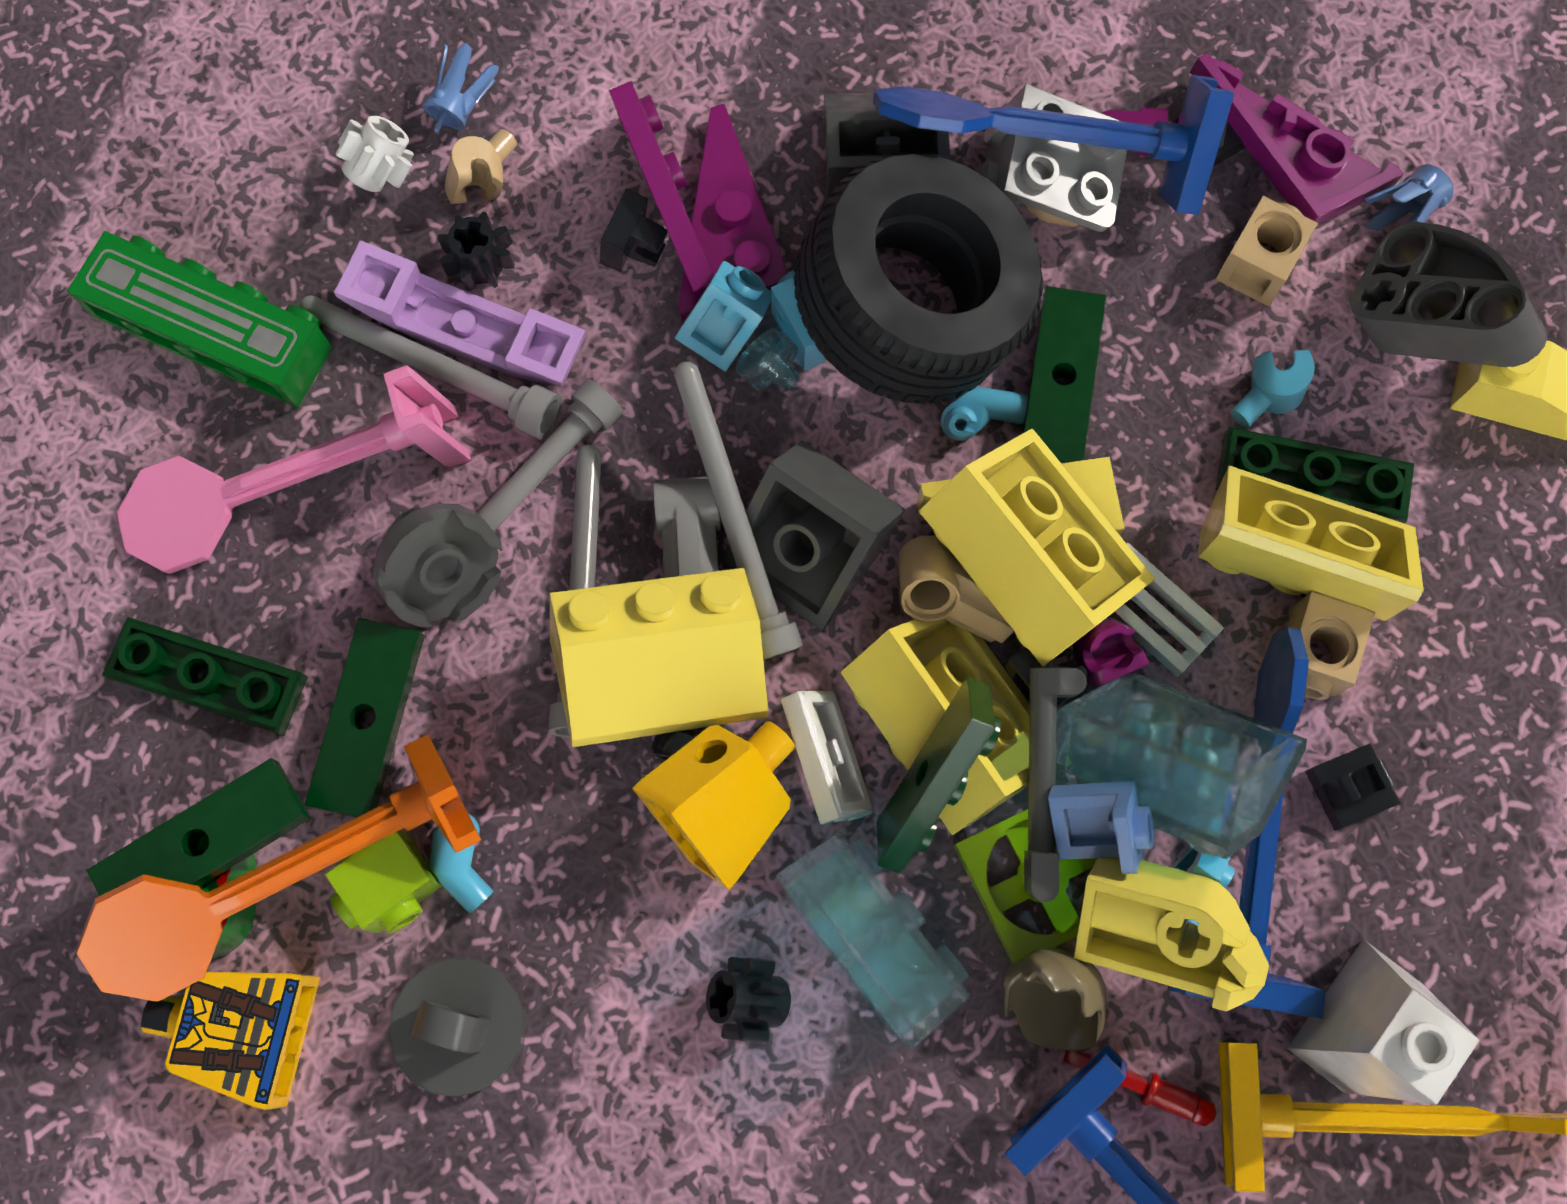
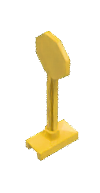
M1218 1042L1224 1185L1233 1186V1190L1236 1192H1265L1263 1137L1293 1138L1294 1131L1475 1137L1506 1130L1567 1135V1114L1493 1113L1470 1106L1292 1101L1289 1094H1261L1257 1043Z

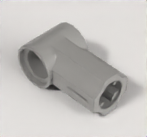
M708 477L654 480L656 526L658 536H662L663 578L719 571L717 532H721V517Z

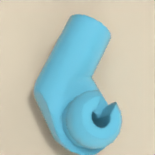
M977 386L975 389L967 391L964 395L956 398L945 408L941 416V427L949 438L956 441H964L972 438L992 420L1023 424L1027 411L1028 394Z
M469 814V816H470V818H471V820H472V822H473V824H474V826H475V828H476V830H477V832H478V834H479V833H480L479 824H478V822L476 821V819ZM437 826L433 832L429 863L430 871L456 901L471 914L494 891L471 867L475 844L456 853Z

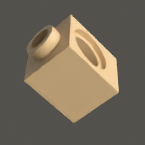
M1262 196L1216 280L1269 307L1289 277L1318 223L1303 216L1297 208L1290 204L1277 203ZM1260 243L1271 245L1278 253L1267 251Z
M1315 591L1308 593L1293 606L1287 627L1301 629L1309 659L1305 697L1326 700L1329 696L1335 697L1355 685L1375 612ZM1310 638L1320 639L1328 645L1332 653L1331 664L1321 662L1313 655L1310 649Z

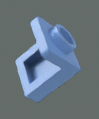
M1135 781L1052 786L1048 801L1059 859L1119 857L1122 874H1137L1143 849L1153 848L1154 831L1150 807L1138 805Z

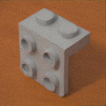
M1025 84L1006 105L1117 120L1028 84ZM992 127L985 130L984 142L990 144L987 160L982 164L978 173L993 182L1014 203L1016 208L1022 203L1098 232L1105 231L1114 223L1127 150L1012 135Z

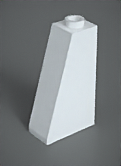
M1364 940L1361 941L1327 990L1323 1019L1309 1017L1287 1049L1344 1093L1437 1105L1480 1040L1420 981Z

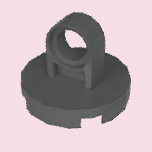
M435 503L423 508H411L395 519L385 538L377 548L373 567L377 592L400 620L418 627H432L429 621H439L449 616L454 622L465 619L487 601L499 583L501 571L496 564L499 555L498 549L502 551L501 541L477 512L460 504Z
M452 957L427 965L406 982L393 1004L388 1033L394 1059L411 1082L432 1094L460 1097L490 1087L512 1069L524 1047L528 1019L525 1007L522 1006L520 994L512 985L513 982L506 973L482 960Z

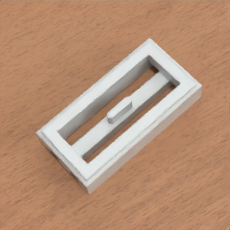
M1127 543L1155 578L1147 586L1201 634L1197 637L1145 589L1138 592L1131 600L1186 648L1182 654L1177 652L1125 604L1109 616L1133 629L1135 633L1131 634V636L1176 677H1179L1212 640L1218 636L1224 627L1134 547Z
M797 691L782 698L781 703L820 825L833 821L834 823L842 822L847 819L851 821L873 813L872 804L836 694L833 691Z

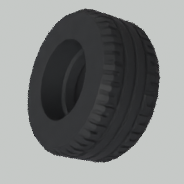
M898 154L896 156L891 155L877 158L870 163L859 166L858 169H854L846 178L842 179L819 211L802 241L794 268V285L796 287L794 291L795 299L798 302L796 305L799 313L802 315L803 325L808 330L807 333L815 342L819 352L843 376L873 394L885 396L894 401L899 400L903 403L925 404L928 402L933 404L941 400L948 401L954 397L958 398L967 391L975 389L1026 338V335L1033 326V322L1038 316V310L1041 305L1040 297L1043 292V277L1038 249L1028 224L1014 203L993 182L971 168L943 157L922 154ZM876 248L903 249L931 263L949 284L956 301L957 313L945 314L930 311L905 298L884 274L877 257Z

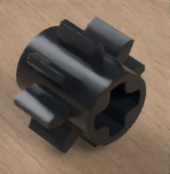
M482 212L479 217L462 218L457 215L449 233L438 235L437 239L446 253L439 260L447 277H451L460 273V278L466 291H471L475 284L489 283L494 288L498 287L497 277L501 274L503 268L513 269L515 266L510 251L506 249L513 243L507 227L502 226L493 230L487 212Z
M730 957L728 958V971L721 970L711 978L706 992V1007L710 1018L716 1023L723 1024L721 1032L723 1039L767 1043L770 1037L769 1028H777L785 1022L790 1011L791 993L787 982L782 977L773 976L776 965L774 960Z

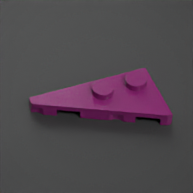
M1207 53L1198 57L1190 71L1191 75L1215 78L1218 80L1216 88L1231 90L1235 93L1227 121L1286 202L1297 208L1303 216L1317 222L1318 225L1365 202V198L1394 186L1404 175L1402 170L1390 161L1381 170L1350 151V147L1355 141L1354 139L1339 130H1333L1324 126L1316 116L1278 93L1270 102L1243 86L1239 81L1244 73L1227 62L1218 61Z
M629 81L609 90V93L688 281L695 293L707 288L713 278V274L677 191L688 185L675 153L671 152L663 156L654 134L664 130L651 96L647 95L639 99L632 81Z
M720 104L710 108L691 224L713 276L721 263L726 261L734 267L741 266L753 271L762 279L765 288L771 291V287L777 285L779 280L788 271L725 104ZM683 271L678 302L682 323L705 291V289L694 293L685 271Z

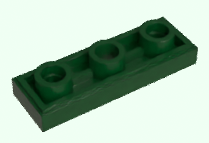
M1046 286L1042 297L1027 411L1022 434L1033 428L1060 463L1082 461L1085 455L1106 295ZM1053 377H1065L1070 382V385H1060L1054 381Z
M1228 427L1224 433L1215 490L1219 489L1228 466H1232L1405 524L1408 520L1415 463ZM1310 468L1318 470L1323 475L1324 480L1315 478L1311 474Z
M127 617L102 673V676L110 680L285 736L308 679V676L301 672ZM208 666L209 673L202 682L197 683L198 672Z
M358 618L305 800V806L354 818L378 807L425 637L420 630ZM375 711L376 718L374 723L367 729H360L361 717L366 712Z
M968 676L966 677L876 821L878 866L900 873L901 870L905 869L916 851L925 852L934 838L937 818L946 804L954 806L961 799L967 785L968 771L978 755L986 757L995 747L1000 734L1001 721L999 717L994 716L991 690L988 684Z
M270 758L88 868L86 871L99 896L143 874L200 887L311 818L279 761ZM204 835H208V848L203 854L198 855L197 844Z

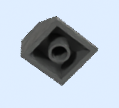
M802 440L769 464L746 510V514L774 598L823 631L878 557L905 509ZM729 544L721 561L732 569H738Z

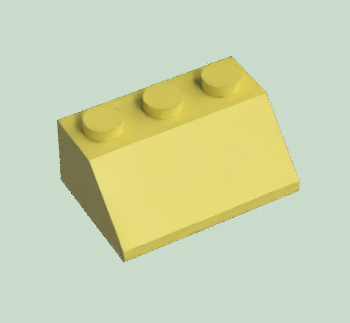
M1033 428L966 465L919 510L920 514L932 527L937 539L948 547L974 580L977 589L991 601L1015 631L1020 643L1031 651L1042 666L1053 660L1155 580L1149 570Z
M1228 466L1201 528L1198 558L1208 561L1214 568L1224 573H1244L1268 581L1274 588L1286 594L1307 595L1311 591H1315L1375 612L1374 618L1383 621L1390 619L1418 602L1424 588L1415 527Z
M744 568L550 593V643L572 748L767 718L768 701L760 619Z
M914 619L888 629L840 672L853 690L858 704L868 712L890 744L893 755L905 766L907 771L966 677L968 676L989 685L994 716L999 717L1001 721L1000 734L991 753L986 757L978 755L968 771L965 791L958 803L954 806L946 804L939 815V818L943 821L951 835L956 834L984 817L1029 786L1030 704L983 638L945 619L938 621ZM1056 742V767H1058L1069 758Z

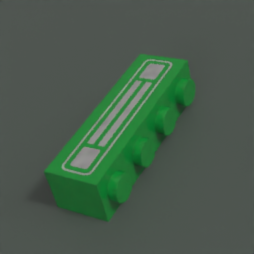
M104 231L67 290L91 316L295 408L300 406L333 349L319 329L321 325L320 320L310 312L292 304H289L285 310L268 303L269 299L254 287L240 281H236L233 287L218 281L217 276L200 263L188 258H184L181 264L166 258L165 253L156 245L135 235L127 241Z

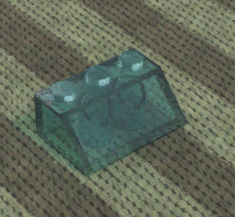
M1131 672L1057 710L1056 784L1072 785L1135 781L1138 805L1150 807L1153 829H1159L1188 842L1199 853L1227 859L1262 833L1305 752L1307 739Z
M839 832L777 874L778 887L899 1045L904 1049L911 1050L970 997V994L961 984L969 975L946 945L943 944L934 950L922 935L919 928L926 923V920L910 898L902 890L892 896L876 875L884 868L878 866V858L860 837L850 843L845 835Z

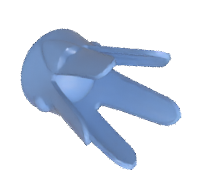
M463 43L458 48L442 81L448 52V45L444 44L436 85L422 105L425 112L437 121L434 127L435 132H439L442 125L459 131L464 130L469 114L475 104L495 82L494 77L498 73L499 66L493 64L489 65L463 94L460 93L472 53L471 47L467 43Z
M1424 164L1419 166L1412 175L1407 176L1402 183L1365 198V201L1369 204L1393 195L1394 199L1368 221L1366 225L1368 230L1379 231L1409 212L1414 214L1408 223H1425L1434 211L1444 207L1452 200L1454 190L1450 178L1437 166Z

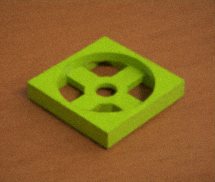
M1028 809L954 845L1012 964L1028 956L1031 951L1055 948L1078 936L1080 919L1065 891L1069 885V879L1093 868L1098 858L1059 859L1058 895L1052 901L1042 902L1029 896L1024 889V851H1028ZM1006 836L1020 862L1016 869L1017 874L990 887L987 882L989 856L997 840ZM1029 899L1031 902L1041 903L1055 932L1049 935H1042L1023 930L1010 922L1004 916L1003 911Z

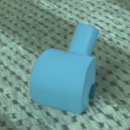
M1310 350L1293 351V364L1288 365L1285 371L1275 367L1272 351L1257 356L1252 368L1251 391L1230 411L1232 418L1240 426L1249 428L1265 411L1274 414H1285L1296 409L1301 404L1314 376L1315 366Z

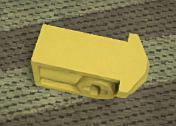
M1098 857L1086 881L1074 959L1214 998L1212 1008L1225 1012L1256 997L1265 985L1269 963L1257 938L1251 933L1250 927L1236 900L1219 882L1203 875L1145 860L1140 861L1137 874H1122L1119 857ZM1190 920L1196 921V922H1198L1199 924H1198V925L1192 924V923H1190Z

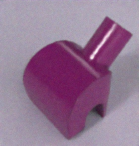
M1108 616L1073 643V651L1078 665H1083L1087 670V683L1092 687L1106 684L1149 664L1143 649L1135 643L1131 636L1135 631L1112 616Z

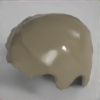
M1045 948L1031 951L1028 956L1019 959L1009 966L1003 983L1005 1017L1008 1016L1009 1010H1012L1016 1015L1017 1022L1025 1039L1036 1046L1063 1051H1086L1096 1048L1106 1021L1107 999L1104 980L1094 964L1074 959L1075 953L1065 949Z

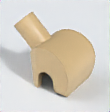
M500 129L489 141L482 137L467 136L459 139L454 144L444 186L451 204L466 203L465 189L471 185L481 187L486 201L494 200L501 195L503 188L502 163L517 146L516 139L510 132Z

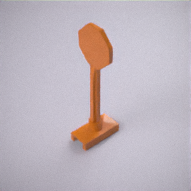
M427 734L404 746L415 783L389 795L391 801L212 891L204 892L196 885L143 874L95 898L77 945V956L100 991L158 1002L203 979L223 931L221 923L223 919L403 828L408 832L433 819L456 853L481 841L429 735Z

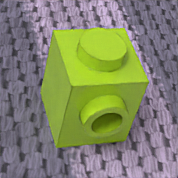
M399 830L340 860L341 863L325 874L336 891L329 897V900L343 922L351 929L359 925L362 930L380 933L386 929L388 934H393L408 926L423 913L419 903L442 887L441 883L431 873L429 863L409 833L403 830Z

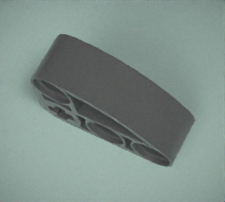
M1423 222L1405 223L1386 234L1378 245L1350 300L1352 312L1379 351L1388 354L1498 367H1516L1535 358L1545 347L1547 340L1546 329L1516 273L1504 258L1482 240L1464 231L1440 224Z

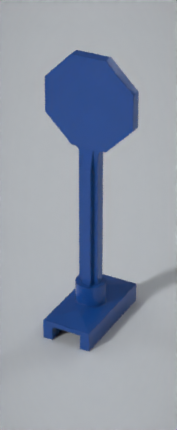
M1191 75L1178 124L1157 121L1154 125L1015 106L987 108L981 104L945 92L904 86L875 90L873 104L880 115L917 128L963 134L992 127L1012 135L1146 152L1151 159L1167 161L1158 194L1175 212L1199 215L1235 93L1231 90L1216 88L1218 80L1215 78Z
M1286 627L1272 635L1258 672L1254 724L1262 755L1254 776L1239 908L1250 927L1251 933L1257 938L1269 966L1272 946L1266 945L1285 784L1283 753L1289 744L1304 706L1309 662L1301 629ZM1268 970L1264 987L1254 999L1242 1005L1323 1019L1326 991L1281 975L1270 974ZM1168 986L1167 989L1186 996L1209 1000L1214 999L1172 986Z
M1108 1043L1010 1138L1012 1145L1005 1152L1006 1157L1026 1176L1068 1139L1088 1161L1095 1159L1137 1204H1180L1115 1137L1118 1130L1097 1110L1124 1081L1127 1072V1063Z

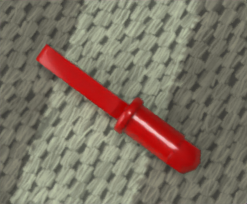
M1066 1051L1063 1060L1081 1069L1094 1055L1085 1051ZM1127 1069L1126 1078L1120 1084L1122 1087L1141 1094L1140 1102L1142 1105L1149 1106L1151 1104L1206 1127L1212 1123L1217 1115L1214 1102L1160 1079L1157 1073L1151 1072L1146 1078Z

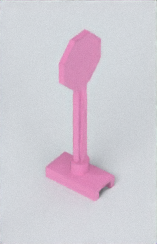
M405 365L384 373L393 412L381 416L379 422L225 481L223 477L181 456H176L142 469L117 511L125 552L168 574L209 560L232 518V509L234 507L390 448L396 452L416 444L447 468L469 462L471 458L468 449L443 430V422L459 417L456 406L412 368Z

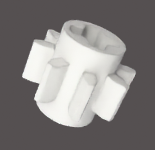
M370 116L364 126L351 119L338 141L340 146L336 156L345 160L342 164L344 175L355 185L365 190L379 192L384 187L386 181L400 188L413 166L410 161L414 154L412 151L405 149L409 143L408 136L399 126L383 117Z

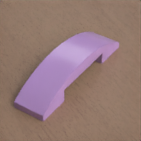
M361 240L334 291L338 299L413 339L507 375L545 385L563 387L586 336V330L529 308L526 315L421 274L416 262Z

